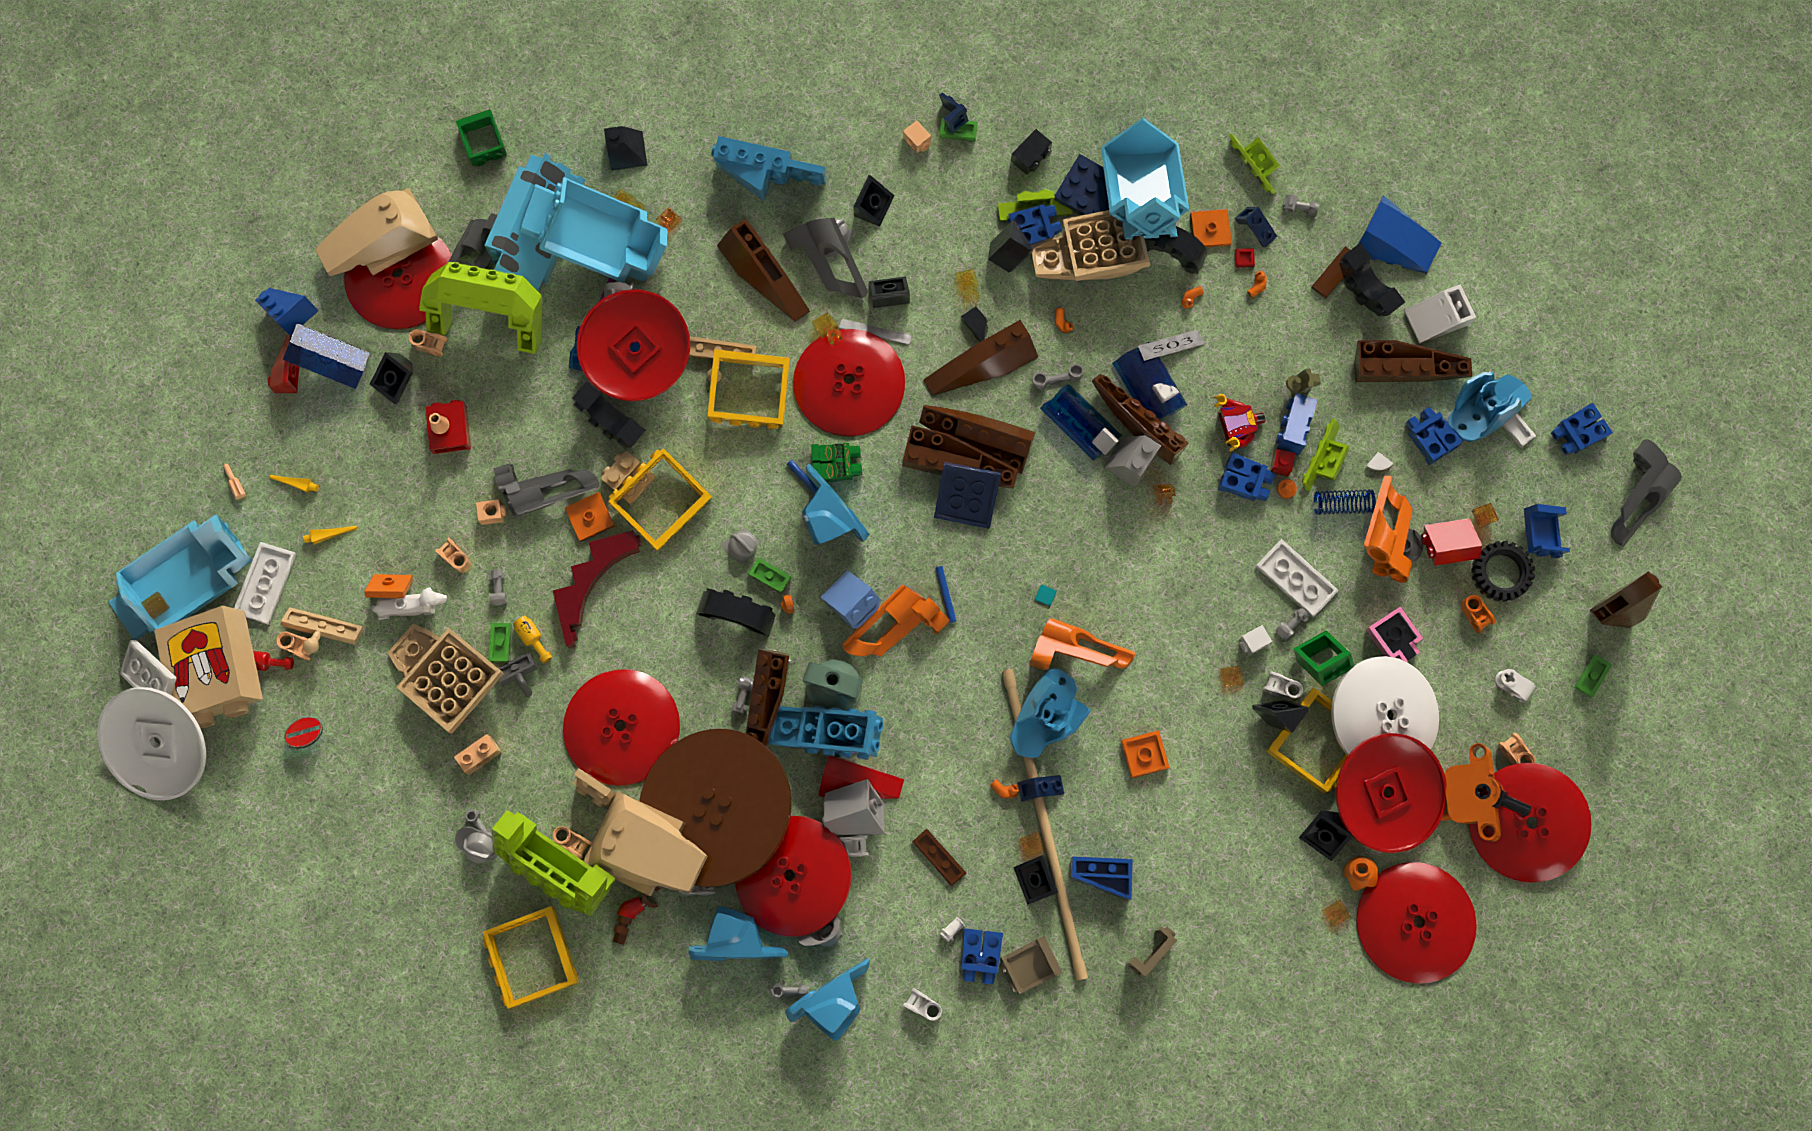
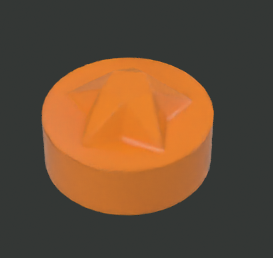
M1290 479L1282 480L1277 486V493L1284 499L1292 498L1297 491L1295 482Z
M791 595L783 596V601L781 602V608L787 615L794 613Z

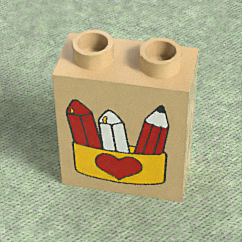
M220 606L154 630L161 664L176 677L171 696L176 698L190 711L200 729L213 726L215 724L214 716L224 713L226 718L245 715L249 713V704L263 700L245 611Z

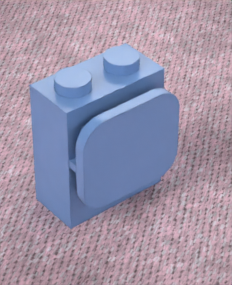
M848 570L820 596L827 607L851 628H858L878 610L881 601L871 587Z

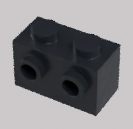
M1035 129L1012 153L1011 162L1026 175L1031 171L1034 172L1039 167V162L1043 158L1047 159L1052 153V141Z

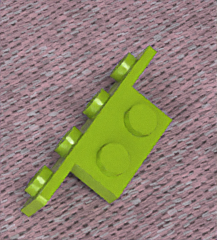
M1230 133L1228 136L1231 139L1229 141L1231 146L1235 150L1239 149L1242 153L1240 158L1245 164L1249 163L1252 169L1250 171L1256 179L1259 177L1262 180L1261 186L1267 193L1270 191L1272 194H1275L1276 190L1270 184L1267 177L1280 168L1281 165L1259 137L1244 148L1236 136Z
M1046 189L1033 193L1024 191L1017 194L1016 202L998 204L999 220L1001 222L1007 221L1006 217L1008 214L1043 204L1045 206L1054 205L1057 212L1056 216L1072 215L1073 211L1055 201L1054 191Z
M1332 419L1330 424L1326 426L1325 435L1318 443L1315 456L1310 460V467L1302 477V484L1306 491H1311L1317 476L1335 481L1350 449L1349 445L1334 441L1340 428L1336 419Z

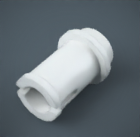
M956 917L945 929H941L940 935L947 942L953 941V937L965 927V924Z

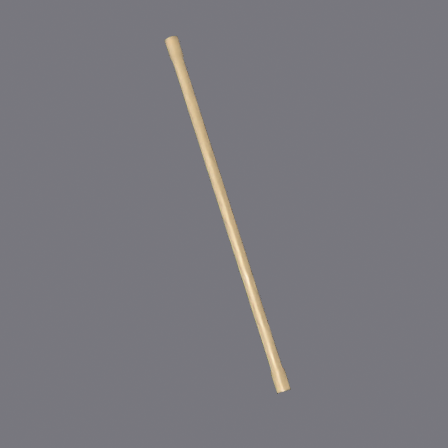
M1013 669L1002 671V675L1008 692L1014 721L1016 722L1022 708L1017 692ZM1023 757L1028 778L1038 777L1034 758ZM1043 797L1036 798L1034 803L1052 877L1058 891L1057 898L1073 960L1072 964L1076 981L1086 979L1088 975L1084 960L1082 959Z

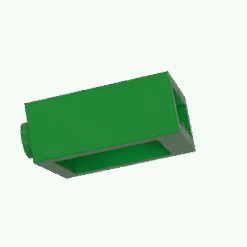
M491 109L456 120L472 166H481L486 161L492 159L499 160L504 155H507ZM492 125L499 146L473 155L466 133Z
M1327 630L1293 648L1299 665L1321 686L1347 673L1355 666L1352 654ZM1328 647L1337 654V656L1319 666L1310 659V657Z

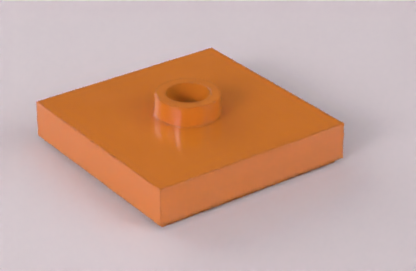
M1228 209L1191 212L1193 235L1205 247L1230 246L1232 244Z
M600 492L564 507L580 542L615 527Z
M374 574L364 591L365 597L404 598L413 582V575Z
M1159 730L1121 740L1131 779L1170 768Z

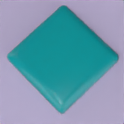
M1041 584L1035 600L1051 606L1057 591Z

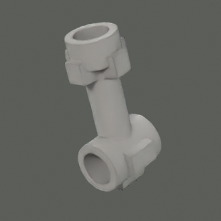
M1287 195L1284 199L1283 207L1285 212L1293 213L1295 209L1308 211V215L1312 216L1317 215L1319 204H1315L1314 201H1311L1310 204L1298 202L1297 196Z
M499 569L492 570L489 579L494 583V594H490V604L495 605V607L503 606V604H507L506 592L502 593L501 580L505 579V574Z
M1297 609L1294 612L1295 617L1287 625L1282 622L1275 631L1278 632L1277 635L1282 640L1288 641L1295 633L1292 630L1301 621L1305 623L1310 615L1305 609Z
M740 677L737 688L741 689L738 701L732 704V711L744 714V711L747 710L748 706L744 704L748 692H752V678Z
M468 809L465 814L466 822H472L477 830L492 836V830H487L479 819L481 813L478 810Z
M775 983V986L770 988V993L775 999H780L782 995L798 996V999H801L808 994V985L799 984V987H782L780 983Z

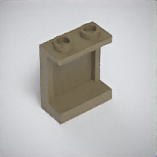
M1159 927L1155 930L1163 938V941L1143 963L1136 957L1131 958L1126 963L1141 978L1146 977L1177 942V939L1174 938L1176 934L1170 928Z
M1045 936L1001 957L1002 962L999 963L1003 973H1008L1011 979L1008 981L1013 993L1017 991L1018 995L1063 973Z

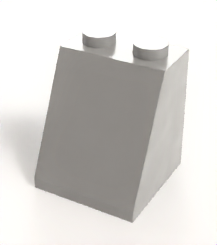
M1145 435L1124 437L1104 468L1136 488L1155 460L1161 445Z
M868 779L825 793V802H823L824 817L822 821L825 828H828L831 833L836 835L884 834V802Z

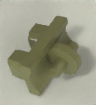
M1305 369L1298 375H1292L1286 380L1287 388L1293 392L1292 398L1295 393L1302 395L1310 392L1311 388L1319 386L1321 383L1319 374H1312L1311 369Z

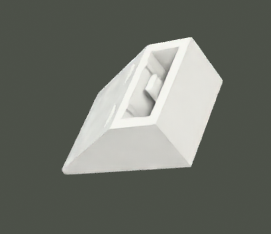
M1461 284L1446 289L1404 310L1419 344L1466 327L1476 318Z

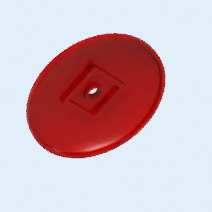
M438 237L439 240L375 275H372L367 265H357L353 269L344 273V286L349 302L361 317L382 328L407 329L425 323L426 312L419 309L422 289L431 274L448 263L451 253L445 243ZM396 270L403 271L400 277L393 276Z
M638 289L619 291L599 301L584 318L577 338L579 363L588 380L607 396L630 402L648 400L670 389L683 374L691 349L688 326L679 310L666 298L650 291ZM639 343V351L632 352L630 350L631 345Z
M841 329L819 337L804 350L795 367L793 389L800 410L816 427L833 435L846 437L860 436L879 429L895 415L905 392V373L897 353L886 341L867 331ZM846 376H852L854 378V382L852 384H846L844 382V378Z
M627 669L604 672L583 684L569 702L563 722L565 746L575 765L597 781L615 786L632 785L646 780L648 773L658 758L679 740L680 735L679 712L668 690L655 678L639 671ZM618 721H624L626 723V727L623 731H617L615 729V725Z
M1386 733L1370 737L1350 752L1339 771L1335 795L1340 819L1353 838L1370 849L1384 853H1399L1413 849L1432 835L1443 817L1447 802L1445 774L1435 754L1425 744L1413 737L1397 733ZM1389 787L1391 794L1386 798L1384 796V789Z
M1513 764L1496 771L1494 778L1499 781L1503 790L1508 792V796L1524 802L1532 808L1528 816H1523L1505 807H1502V809L1498 808L1501 836L1495 842L1481 838L1478 831V823L1468 824L1472 842L1481 858L1499 874L1521 882H1544L1568 872L1583 856L1591 836L1590 809L1579 787L1562 772L1542 764ZM1482 790L1481 792L1484 795L1489 794L1487 790ZM1529 817H1534L1537 821V825L1532 829L1526 825V820ZM1489 827L1486 830V836L1488 838L1492 837L1494 829Z
M790 816L785 837L773 857L759 871L735 883L737 896L746 914L753 917L755 923L764 930L788 937L808 935L827 926L842 910L851 888V863L847 850L840 838L835 833H831L828 828H825L823 823L804 816ZM789 870L795 872V878L792 881L786 879V873Z
M1408 862L1383 870L1378 874V881L1375 887L1366 886L1357 908V931L1366 954L1383 972L1404 982L1431 983L1446 978L1463 965L1471 953L1475 942L1477 930L1476 915L1469 895L1453 876L1430 864ZM1416 916L1423 919L1424 924L1421 928L1414 925V918Z

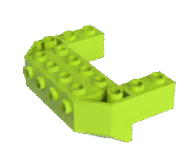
M448 262L431 274L422 289L419 309L426 312L427 332L446 335L452 324L451 305L507 315L508 328L517 330V351L537 353L542 343V295L523 276L479 268L477 266L463 265L457 262Z
M506 810L492 828L494 853L511 867L510 870L514 874L522 875L527 878V882L532 886L542 888L545 895L550 898L555 897L566 909L571 908L574 911L591 916L608 894L615 881L614 876L598 865L594 867L589 866L539 832L537 824L518 811L514 815Z

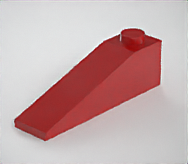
M303 325L291 336L287 333L271 369V376L268 377V386L274 393H298Z
M828 756L818 796L825 798V793L868 779L881 799H897L900 797L904 779L847 760Z

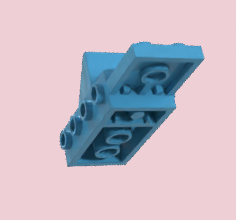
M718 136L716 145L712 147L711 156H713L717 168L723 170L761 200L766 199L770 181L783 185V183L788 184L791 177L797 182L804 180L809 181L810 184L815 186L826 185L827 175L824 166L792 160L791 152L721 136Z
M815 705L813 708L779 706L768 745L806 749L805 752L809 754H817V751H820L823 755L851 758L852 755H857L859 759L869 760V757H877V752L880 749V735L884 726L883 718L877 716V712L871 710L859 712L856 709H847V711H842L841 708L830 707V709H825V707Z

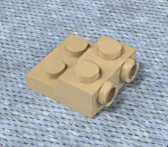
M628 451L618 453L614 458L615 463L611 467L607 466L601 473L602 482L613 491L615 489L619 491L624 486L622 483L629 476L633 478L638 473L636 469L641 463ZM651 472L646 474L622 499L631 505L656 476Z
M578 768L574 774L577 777L573 782L577 786L575 791L584 797L586 794L593 797L592 802L599 807H602V805L609 807L616 793Z

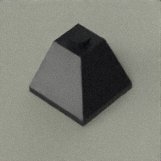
M624 126L604 129L611 171L647 165L643 131Z
M385 352L369 385L392 403L398 404L413 374V363L400 353Z
M1322 810L1299 836L1302 841L1330 861L1337 856L1353 837L1343 825L1338 812Z

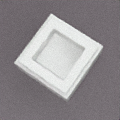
M1104 428L1092 443L1104 455H1107L1119 440Z

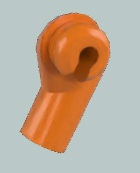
M1258 271L1255 274L1254 286L1247 290L1251 298L1266 289L1267 277L1263 271Z
M1199 286L1184 293L1181 303L1185 309L1192 308L1194 299L1204 294L1202 287Z
M1056 308L1055 326L1063 333H1070L1073 330V324L1064 319L1065 309Z
M996 779L990 785L1001 798H1014L1019 793L1018 785L1016 784L1003 786Z

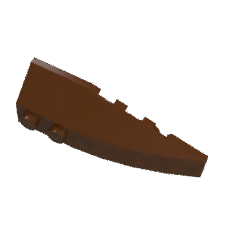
M1021 320L971 347L926 377L923 381L934 396L981 381L1005 376L1038 358V354L1030 334Z

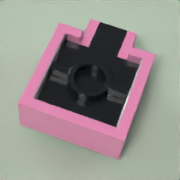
M1401 607L1366 629V632L1384 657H1396L1407 662L1420 653L1415 644L1422 640L1423 637Z

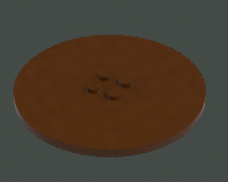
M731 729L703 730L690 734L674 743L652 766L640 795V802L686 823L681 835L708 856L694 886L708 888L738 883L765 866L776 853L785 837L792 809L789 781L778 758L759 740L748 734Z

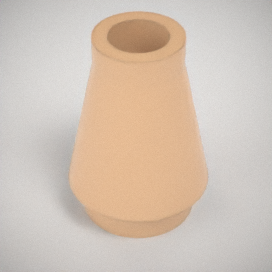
M438 413L430 415V426L434 433L443 434L449 429V421L446 417Z

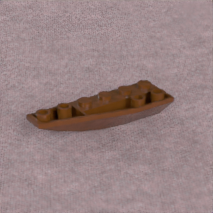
M745 218L731 227L717 244V247L737 275L794 322L808 314L810 310L748 220Z
M1397 340L1357 341L1354 360L1355 382H1429L1470 378L1473 376L1471 358Z
M1099 374L1092 380V383L1110 410L1134 436L1145 435L1161 445L1157 455L1169 465L1179 458L1189 444L1181 434L1170 429L1167 423L1156 418L1152 411L1146 410L1138 400L1127 395L1124 389L1113 384L1107 376Z
M929 405L923 406L919 421L920 424L930 430L949 434L1018 469L1017 473L1020 474L1024 470L1036 433L982 415Z
M911 425L902 461L903 467L942 475L944 462L1001 473L998 487L1014 489L1018 469L949 434Z
M1648 571L1606 596L1591 608L1590 611L1602 625L1631 628L1647 618L1662 586L1659 583V579Z
M758 649L746 734L767 746L784 695L789 654Z

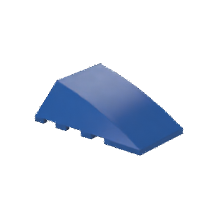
M1384 195L1358 244L1361 242L1372 257L1370 260L1375 261L1377 259L1385 261L1386 264L1401 265L1402 268L1427 273L1442 244L1441 241Z

